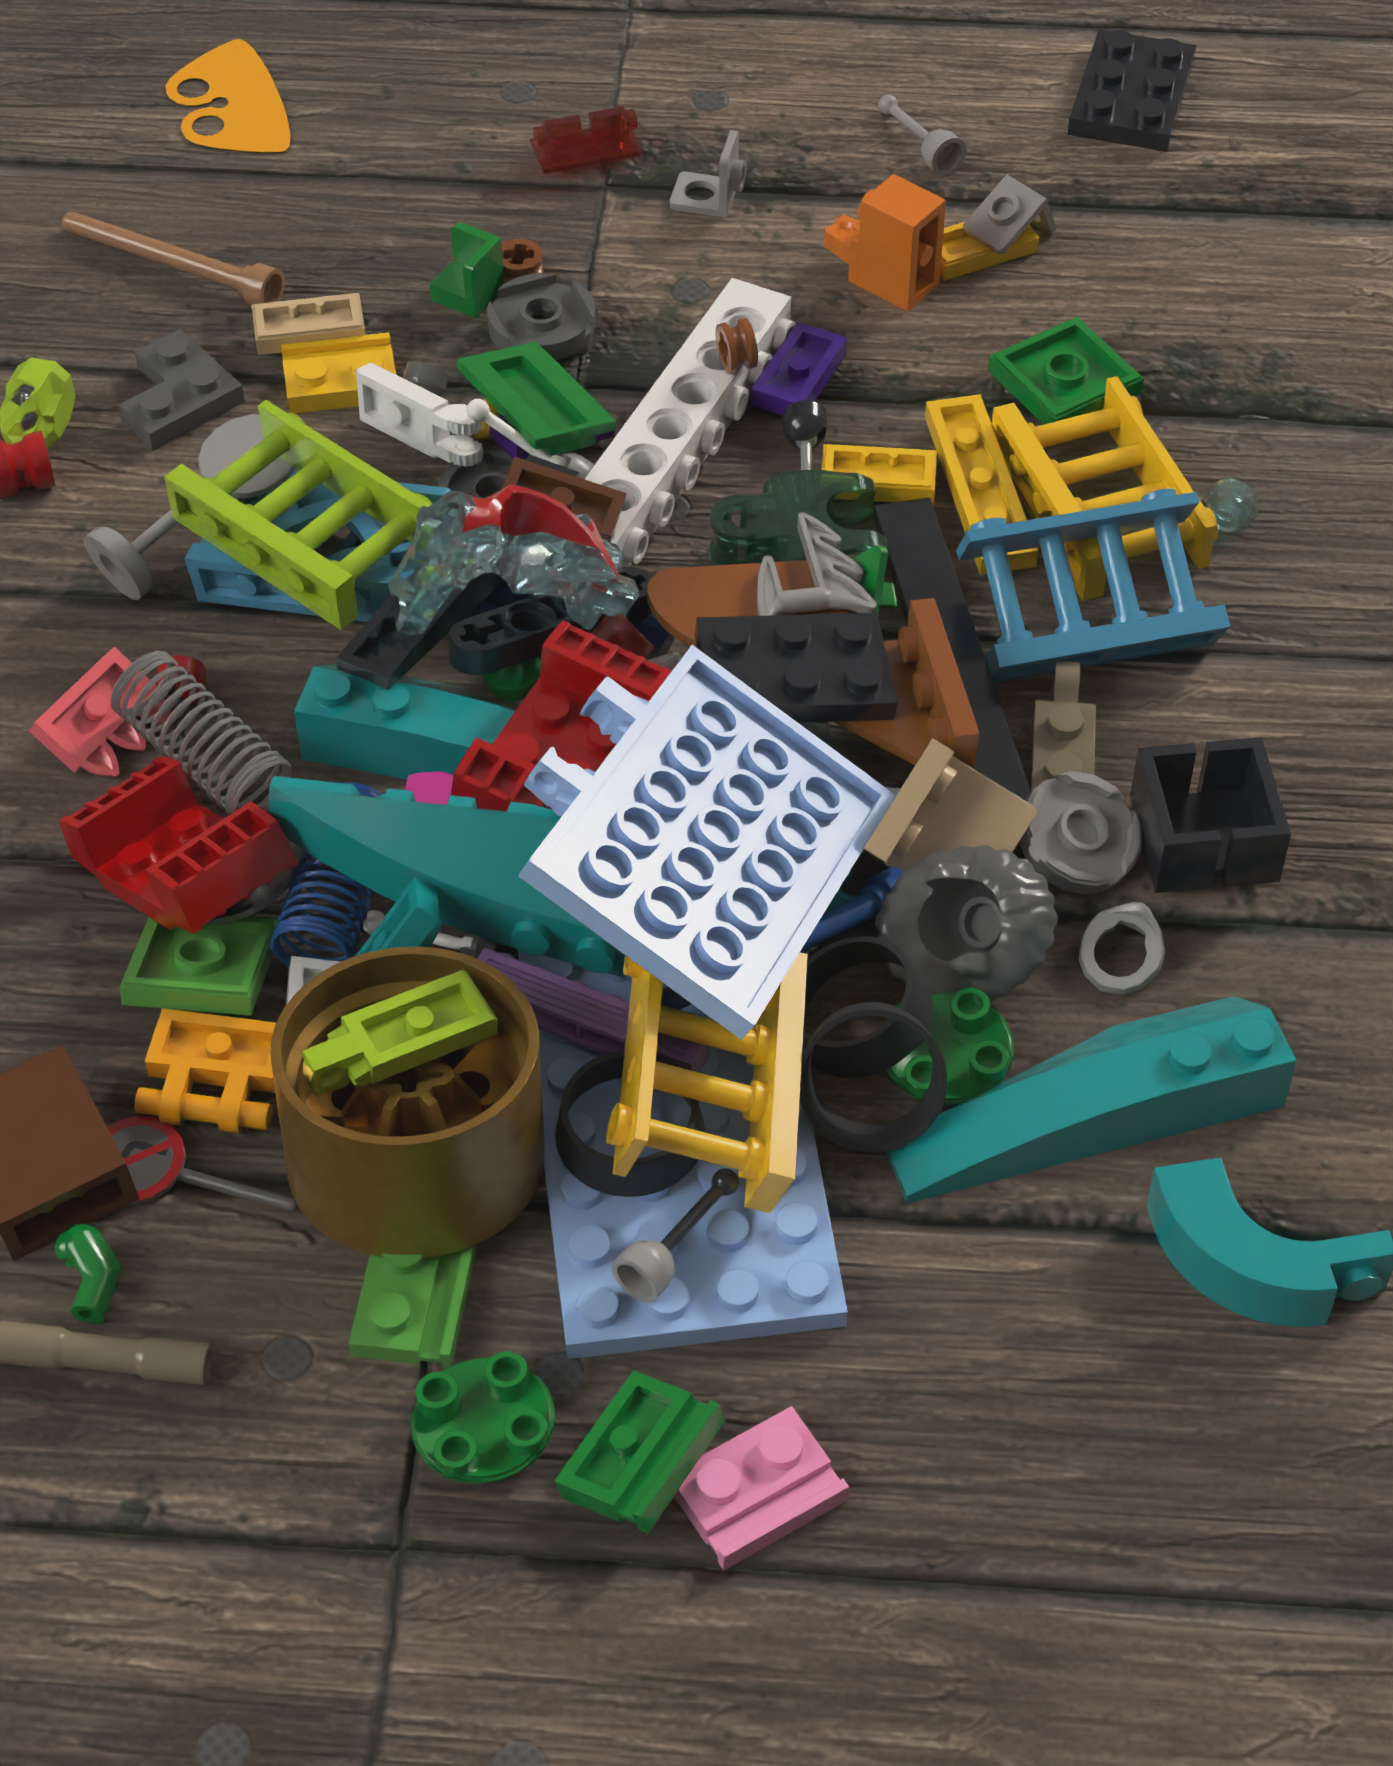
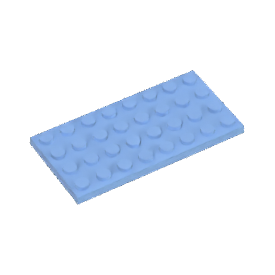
M517 950L518 960L534 967H544L555 975L571 981L583 982L589 988L608 995L620 996L627 1002H630L632 977L626 975L623 978L609 973H594L576 964L543 955H528ZM663 983L662 989L668 987L666 984ZM693 1004L681 1009L684 1012L711 1018ZM539 1030L545 1142L544 1174L567 1359L847 1327L848 1311L813 1126L805 1115L800 1101L795 1180L771 1213L744 1207L746 1179L738 1176L737 1169L698 1160L693 1169L679 1182L657 1193L637 1197L605 1194L586 1186L569 1172L559 1156L555 1139L562 1094L568 1081L583 1065L603 1054ZM709 1046V1057L700 1073L749 1085L753 1080L754 1065L748 1064L744 1055ZM622 1078L601 1083L586 1091L574 1102L568 1111V1118L576 1135L587 1146L614 1157L615 1146L607 1144L606 1133L612 1110L620 1102ZM653 1089L650 1118L686 1127L690 1119L691 1107L684 1098ZM699 1101L706 1133L741 1142L746 1141L749 1137L750 1121L742 1118V1112ZM645 1146L638 1158L649 1156L662 1150ZM722 1168L733 1170L739 1178L737 1190L731 1195L721 1196L671 1251L675 1271L669 1286L654 1302L644 1303L625 1292L613 1276L611 1268L613 1261L626 1247L636 1241L661 1242L712 1187L711 1181L714 1173Z

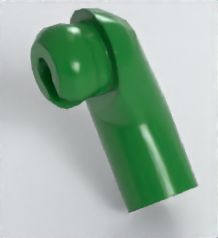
M75 1224L69 1230L60 1233L55 1242V1254L58 1260L67 1258L65 1265L69 1268L75 1267L82 1277L70 1309L71 1314L84 1323L100 1324L105 1319L122 1269L121 1263L100 1230L87 1224Z

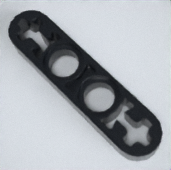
M636 567L616 568L622 583L609 571L463 619L455 623L450 629L449 662L452 667L465 674H489L541 656L542 645L563 620L596 636L640 622L652 615L647 601V587L653 575L646 570ZM579 609L589 611L590 613H573L567 610ZM525 626L535 627L541 630L523 631L516 628Z

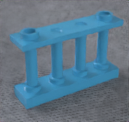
M1161 489L1144 495L1141 501L1008 524H1006L1004 518H990L973 524L970 527L971 530H967L956 551L959 561L978 557L984 558L1002 637L997 639V644H994L985 657L993 683L1054 673L1056 660L1080 662V668L1215 644L1231 627L1225 604L1204 607L1203 601L1196 600L1177 524L1185 522L1199 504L1197 492L1176 495L1175 489ZM1154 527L1173 607L1168 610L1169 614L1148 617L1146 611H1140L1121 533ZM1097 537L1116 617L1111 620L1112 624L1090 627V622L1083 621L1064 543ZM1040 547L1059 627L1054 630L1055 634L1033 638L1031 631H1025L1007 552Z

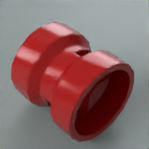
M42 431L26 434L20 442L12 444L0 440V499L15 496L21 488L33 486L38 490L56 486Z

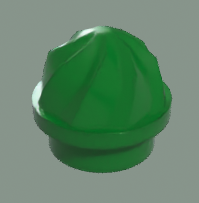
M539 657L489 674H484L482 678L492 694L504 701L523 700L540 677L541 661Z

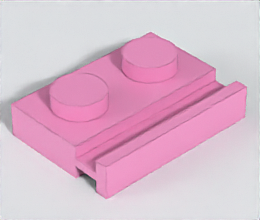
M791 1406L703 1454L674 1497L705 1544H710L718 1556V1563L722 1569L726 1570L848 1501L849 1486L844 1479L840 1480L831 1467V1460Z

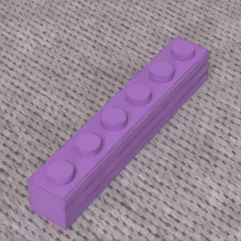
M487 948L482 950L477 959L493 966L518 986L532 1006L539 1030L603 1055L625 1050L629 1002L622 997L608 995L589 988L580 981L568 980L551 973L544 967H534L518 961L507 953H497ZM658 1033L656 1055L670 1060L678 1067L701 1072L709 1057V1046Z

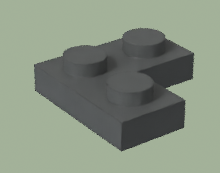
M178 329L135 351L137 368L155 386L119 404L122 422L153 451L245 402L242 384L183 330Z

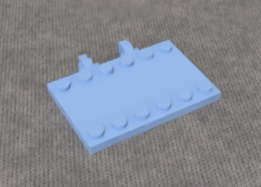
M691 645L650 701L632 695L608 676L588 698L580 714L594 720L599 725L601 734L611 735L609 739L613 744H617L596 772L587 768L583 770L577 764L566 763L557 756L554 747H551L536 764L525 781L524 786L547 807H551L558 816L562 817L527 862L518 877L742 1040L759 1019L896 795L695 646Z

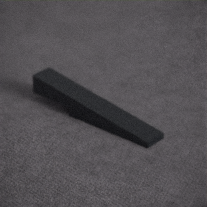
M529 455L525 459L580 478L578 471L539 457ZM466 508L335 658L337 669L390 689L450 632L451 627L455 623L463 620L527 559L530 552L544 535V532L519 536L500 535V526L487 524L462 533L465 517L473 511Z

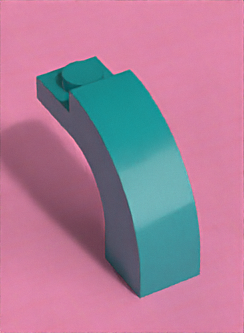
M1221 1158L1155 1167L1153 1170L1146 1207L1157 1239L1176 1270L1199 1292L1220 1306L1239 1315L1269 1324L1290 1327H1312L1327 1325L1335 1298L1343 1297L1348 1301H1359L1369 1298L1379 1291L1386 1290L1393 1270V1239L1389 1230L1320 1241L1287 1239L1265 1230L1245 1214L1233 1194Z

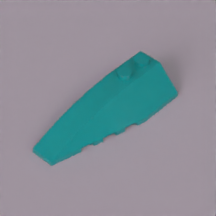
M334 664L313 666L295 707L294 715L302 760L407 780L408 775L421 772L442 771L454 775L456 768L476 737L492 744L516 710L453 685L403 676L390 689H386L338 670L337 665Z

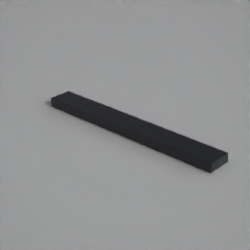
M923 498L874 505V524L881 545L885 546L888 550L887 564L906 622L908 623L911 600L935 598L980 733L974 769L1021 799L1026 800L1031 791L931 499ZM1018 842L1013 853L1019 859H1026Z

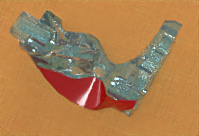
M512 484L486 498H477L457 490L449 491L431 506H422L417 513L416 530L412 543L388 585L391 594L399 598L400 612L396 622L397 630L406 635L422 634L453 588L465 589L471 579L483 573L493 572L501 575L514 594H546L564 598L568 616L586 630L593 628L602 613L618 619L624 618L638 598L639 590L634 579L617 573L621 568L623 555L617 544L601 538L592 517L588 514L575 515L563 503L546 494Z

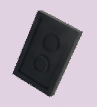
M1099 29L1069 117L1067 135L1168 152L1193 68L1197 45L1181 43L1171 38L1157 39L1133 35L1123 30L1109 31Z
M877 613L696 618L694 632L696 648L797 723L894 720L898 701Z

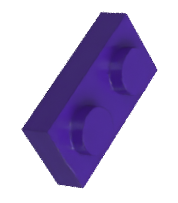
M797 322L752 386L751 405L783 415L784 409L794 402L803 400L815 402L847 355V337Z

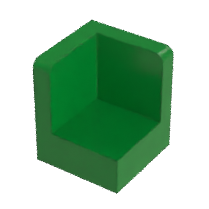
M457 222L451 228L453 260L429 284L431 301L476 319L488 306L489 301L492 302L498 296V289L504 284L502 239L465 223Z

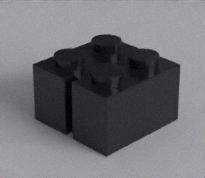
M1262 737L1206 742L1197 793H1189L1197 753L1194 743L1138 748L1130 800L1134 813L1136 812L1141 824L1142 845L1155 893L1212 888L1213 879L1218 877L1222 878L1224 887L1280 882L1291 838V830Z

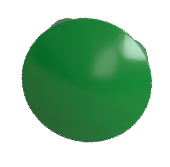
M972 987L960 989L956 993L943 992L932 994L933 1014L927 1031L940 1049L946 1066L947 1091L943 1105L962 1104L991 1090L993 1087L995 1088L1004 1080L1013 1062L1014 1041L1009 1025L1002 1015L990 1006V999L987 994ZM924 1038L907 1057L886 1070L890 1078L900 1089L919 1100L925 1095L932 1076L931 1053Z
M509 1351L499 1352L490 1358L470 1359L454 1364L442 1372H431L418 1382L415 1389L416 1401L413 1406L410 1422L413 1443L420 1457L431 1469L451 1480L470 1484H486L510 1478L533 1464L546 1449L552 1437L555 1425V1409L551 1394L544 1382L528 1369L525 1359L517 1353Z

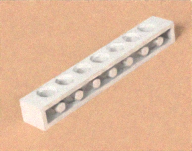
M731 278L586 476L585 480L627 493L608 549L615 568L630 567L632 563L638 564L642 560L647 550L649 539L658 526L664 527L668 523L676 500L683 490L689 491L694 486L700 466L709 454L715 455L723 441L724 432L732 420L738 421L743 416L749 396L751 395L752 386L796 325L791 320V296ZM747 318L756 338L758 348L757 367L747 369L743 364H740L737 372L728 374L724 370L719 358L715 337L716 326L726 322L729 327H734L738 319ZM544 533L527 557L528 578L557 587L607 571L597 548L582 545L548 533Z

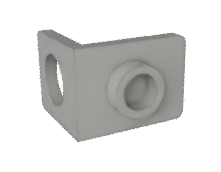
M730 130L720 157L719 176L685 171L679 174L670 198V209L727 218L736 191H742L746 176V160L739 159V131ZM694 187H705L712 190L714 195L707 200L698 201L690 199L685 193Z
M1006 175L963 224L965 233L998 254L1005 253L1030 223L1049 235H1052L1057 230L1047 199L1009 175Z

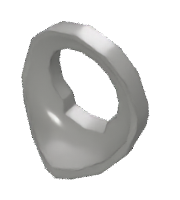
M1130 902L1099 912L1090 921L1081 936L1078 961L1084 977L1101 992L1126 995L1141 990L1162 968L1165 956L1162 930L1151 910L1142 902ZM1118 924L1134 929L1145 936L1144 948L1146 957L1143 965L1137 972L1124 977L1108 975L1099 968L1094 957L1095 945L1104 933L1113 931Z

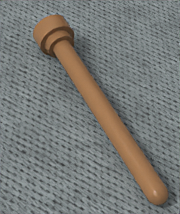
M68 212L62 218V226L67 232L235 288L248 305L279 302L282 298L285 288V277L280 269L262 263L240 268L76 212Z

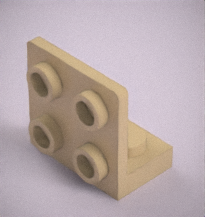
M932 738L863 851L888 867H896L904 872L918 861L926 859L931 852L937 850L949 851L962 845L969 847L986 845L996 851L1007 849L1013 852L1035 817L1037 810L1033 805L952 756L954 754L953 750Z

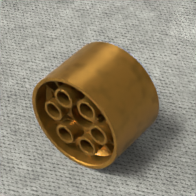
M396 947L364 953L333 965L307 982L287 1003L278 1018L271 1040L272 1072L289 1186L298 1207L318 1230L341 1245L366 1254L383 1257L382 1253L397 1255L423 1254V1258H430L458 1252L490 1238L510 1224L525 1209L539 1186L544 1170L545 1142L539 1029L536 1016L526 996L505 974L479 959L451 950L432 947ZM460 970L467 971L498 1019L496 1035L374 1084L370 1082L366 1086L355 1087L351 1081L346 1087L315 1096L302 1073V1051L326 1042L328 1039L327 1034L341 1026L342 1016Z

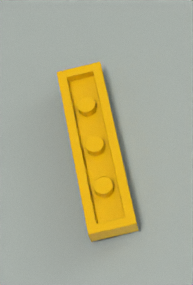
M981 394L927 401L925 420L965 534L967 530H971L970 527L973 524L985 519L1004 518L1006 524L1026 521L1025 513ZM1037 547L1007 552L1011 571L1037 566ZM974 558L979 574H987L984 558Z

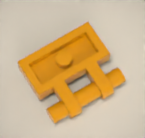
M162 1008L145 1058V1065L148 1077L166 1079L163 1090L139 1087L135 1097V1112L159 1116L160 1123L183 1126L186 1120L218 1124L219 1131L242 1133L244 1127L269 1130L273 1114L272 1104L251 1102L249 1098L252 1090L275 1093L270 1052L276 1022ZM193 1083L225 1087L222 1097L190 1094Z

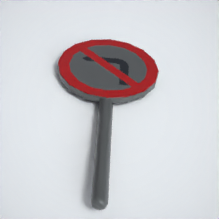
M134 1116L118 1120L107 1127L127 1164L139 1195V1199L133 1201L129 1206L154 1201L168 1192L178 1180L294 1212L299 1209L293 1197L185 1169L186 1152L182 1137L171 1124L160 1123L157 1117Z

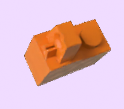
M893 174L876 189H871L864 195L858 208V218L860 220L843 214L824 230V247L849 264V282L909 312L940 284L946 200Z

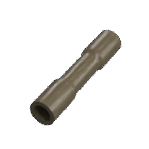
M0 1321V1364L54 1370L69 1367L138 1375L147 1380L207 1386L211 1377L214 1348L213 1344L209 1342L153 1336L143 1339L72 1332L59 1326Z

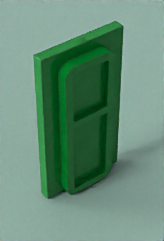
M536 341L457 359V369L522 434L523 438L535 450L543 448L550 454H561L593 446L596 443V435L616 430V420Z

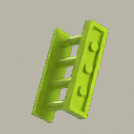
M264 400L258 405L263 440L215 477H201L183 464H180L164 476L172 518L342 631L358 618L354 590L357 578L406 539L426 552L440 539L437 507L424 495L411 492L313 430L296 414L287 413L268 400ZM279 457L299 470L254 506L250 504L244 505L230 496ZM320 484L342 497L297 533H287L272 523ZM363 511L384 524L381 529L340 562L336 560L330 561L314 551Z

